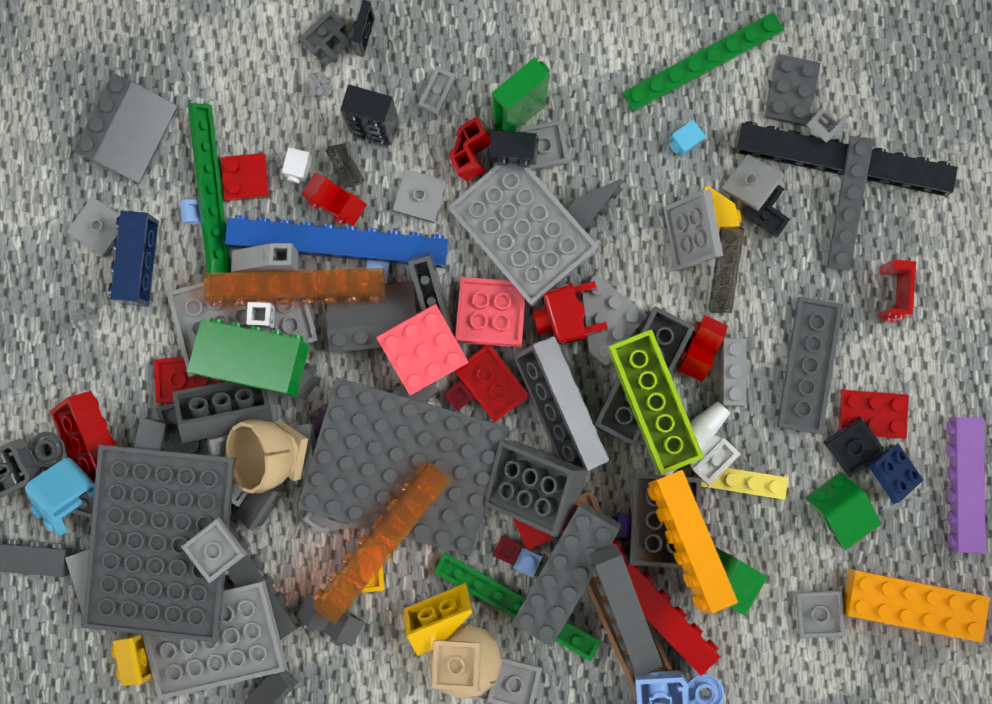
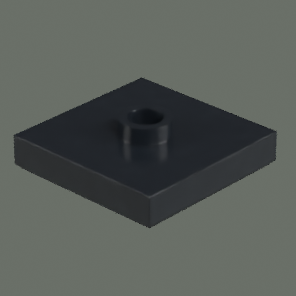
M362 0L351 39L355 55L361 57L365 55L375 20L371 2L367 0Z
M860 416L823 441L849 478L886 452Z

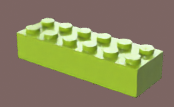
M652 329L609 346L607 348L657 474L663 475L703 459L704 455Z

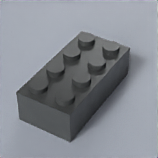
M222 382L172 392L182 443L229 434L232 427L248 419H263L273 422L266 390Z

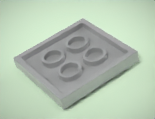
M710 189L699 191L663 207L675 271L685 270L723 256Z

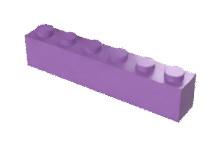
M951 417L946 425V432L949 435L950 441L946 449L947 456L950 457V466L947 468V478L950 480V489L947 491V499L950 502V511L947 514V521L950 524V534L947 537L948 546L951 547V551L958 553H986L984 418Z

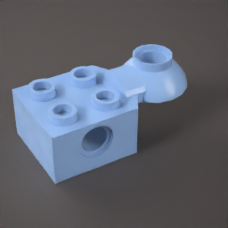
M680 670L648 672L638 677L635 673L637 704H721L724 700L723 685L712 675L703 674L702 676H696L692 680H687ZM702 688L710 689V693L707 696L699 694Z

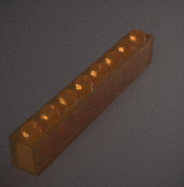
M384 268L204 273V300L211 303L213 307H223L225 303H233L234 306H247V302L269 303L272 301H278L280 305H290L292 301H301V304H313L314 300H323V303H336L338 299H345L347 303L359 302V299H368V302H380L381 298H386V272Z
M429 460L426 464L422 462L415 471L417 474L412 481L408 480L400 489L402 494L398 499L393 498L386 506L388 511L383 517L378 516L371 525L372 531L368 535L364 534L356 544L359 547L355 552H349L342 561L344 564L339 571L334 570L327 579L329 584L324 590L320 588L313 596V608L334 625L452 480Z

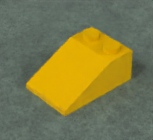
M466 583L403 609L406 635L417 656L431 652L434 640H446L473 613Z

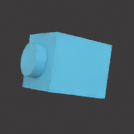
M691 120L671 135L669 145L676 154L679 153L683 157L701 144L706 136L695 121Z

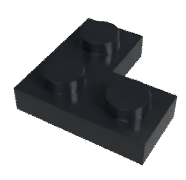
M777 185L759 211L746 205L741 212L743 216L775 238L780 235L790 218L772 207L784 191V188Z

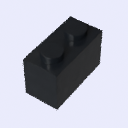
M493 130L489 156L499 166H507L508 163L517 164L519 167L529 168L530 165H536L538 135L537 133Z

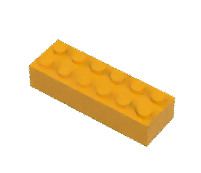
M683 470L648 482V494L651 500H655L657 504V516L660 522H664L667 531H665L666 538L670 544L673 543L676 550L674 553L675 560L679 566L682 565L685 572L683 579L687 587H691L694 596H692V600L696 609L713 614L738 603Z
M849 568L843 598V609L845 615L983 643L990 597Z

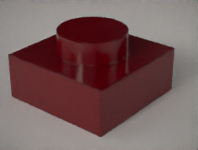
M459 381L444 393V396L457 412L475 398L462 381Z
M501 535L492 556L513 565L522 544Z

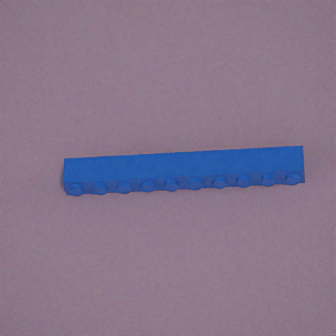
M242 215L228 218L225 244L230 248L244 249L270 243H292L297 249L298 254L364 261L376 260L409 265L408 260L410 257L432 251L436 268H446L449 242L448 239H444L443 235L432 234L431 237H422L423 234L417 232L401 235V232L396 230L380 233L375 228H366V231H360L354 226H344V229L335 228V225L322 224V227L313 226L314 223L300 222V225L292 224L290 220L280 219L278 223L270 222V219L257 217V220H248L247 216Z

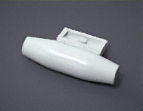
M719 402L714 403L690 422L704 455L703 459L690 463L693 472L699 478H702V481L708 486L741 455L725 438L715 436L730 415L729 411ZM673 470V471H671V472H668V473H666V474H664V475L671 474V473H673V472L676 471V470Z

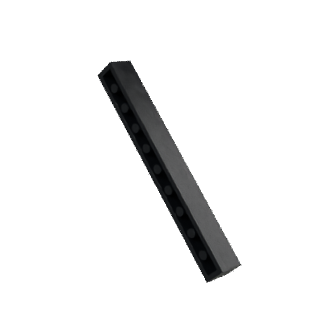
M746 121L745 123L742 122L738 127L733 153L749 154L756 158L843 175L848 144H844V141L840 139H831L826 143L822 138L815 137L813 134L806 136L801 135V132L796 130H788L786 132L779 130L776 126L762 127L758 126L756 122ZM873 148L867 181L946 197L954 192L958 167L951 166V163L946 161H938L936 163L929 161L927 157L912 158L903 152H895L893 154L886 152V149Z

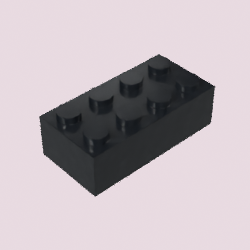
M348 84L340 111L350 134H353L352 137L365 141V138L374 140V144L383 147L386 144L392 145L399 124L393 97Z

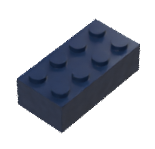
M121 210L120 216L116 220L118 236L113 244L116 253L115 260L111 263L113 278L112 283L110 282L108 286V294L111 300L123 305L149 307L159 220L149 213Z

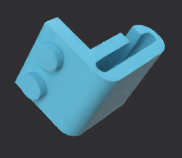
M64 458L27 483L25 491L32 503L30 510L37 519L40 517L43 519L42 522L49 532L54 530L58 536H61L67 532L61 518L83 504L78 496L84 492H87L91 498L94 496L95 482L72 458Z

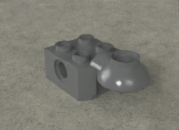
M45 431L34 436L30 444L20 438L0 446V498L26 486L29 481L41 474V467L50 468L64 458L65 445L60 436L53 432ZM47 445L51 446L52 453L48 451Z

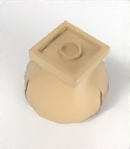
M248 419L238 423L230 429L226 441V456L236 457L234 482L242 491L253 494L271 490L283 483L287 477L293 481L301 480L308 438L281 420L271 422L263 419Z
M471 624L460 625L446 640H434L433 650L428 660L432 678V689H441L444 693L460 699L483 695L498 680L502 665L499 644L487 630Z

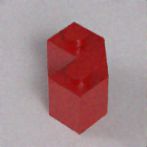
M478 116L458 127L456 133L457 140L454 149L451 148L449 154L457 174L466 182L485 172L477 153L491 145L492 135L487 125Z
M317 173L313 174L301 193L303 197L308 199L306 203L316 210L321 208L333 215L332 219L342 226L345 223L354 226L367 206L364 201L353 193L341 189L327 177Z
M703 315L700 322L696 321L694 323L693 336L687 349H683L678 359L681 362L678 371L703 382L711 369L715 353L723 342L728 325L706 315Z

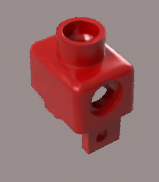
M595 281L574 287L571 283L546 292L544 294L546 307L533 311L539 336L553 333L557 342L563 345L587 340L588 335L607 331L608 326L606 322L584 327L583 318L585 310L583 303L576 297L577 295L597 290Z

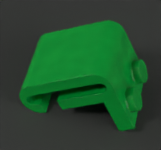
M842 472L832 477L828 482L806 497L809 505L821 514L828 529L833 534L835 533L836 536L833 538L845 551L881 525V521L866 493Z
M715 547L738 603L729 607L746 616L768 577L734 556Z

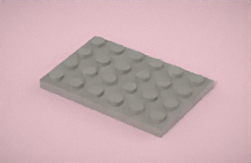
M508 163L507 166L496 165L447 207L531 306L535 305L544 297L546 292L551 291L600 249L530 168L519 167L517 164Z
M298 266L297 273H233L166 292L186 369H188L201 320L210 321L211 318L224 321L226 325H229L230 322H236L244 325L243 328L249 329V326L246 325L248 302L271 303L275 307L274 329L271 330L280 331L283 333V336L289 337L290 333L303 336V341L309 344L319 341ZM263 329V332L266 333L270 331V329ZM188 372L190 378L197 376Z
M265 580L224 590L218 642L142 634L158 700L284 672L288 669Z

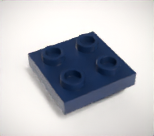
M899 443L891 446L868 466L893 504L901 502L923 481Z

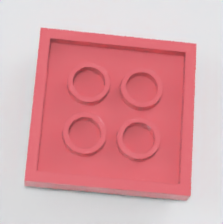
M460 277L455 334L457 343L522 347L525 298L508 280Z
M436 304L429 306L376 336L409 395L469 363Z

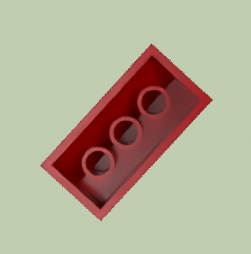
M91 390L67 397L49 412L59 436L64 442L68 457L72 458L95 482L99 445L116 446L107 429L105 418L102 417L98 400L94 397Z

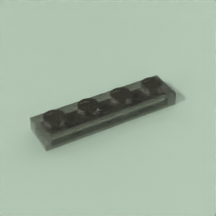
M720 227L719 236L723 256L715 260L708 309L711 313H732L745 231L742 227Z

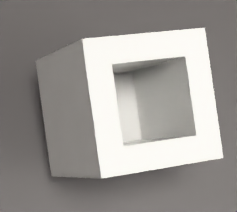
M288 147L282 169V174L287 178V181L299 184L300 181H307L312 161L310 152Z
M248 302L246 325L249 327L256 326L263 329H274L275 307L271 303Z

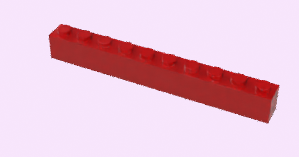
M576 503L562 528L563 531L578 507ZM614 539L611 545L616 544L622 554L645 618L702 676L721 658L716 652L719 648L710 638L706 641L701 636L703 631L695 622L690 624L685 619L687 614L679 605L675 608L669 602L672 598L663 589L658 591L653 584L656 581L647 572L643 575L637 569L638 565H629V557L627 558L622 553L624 547Z

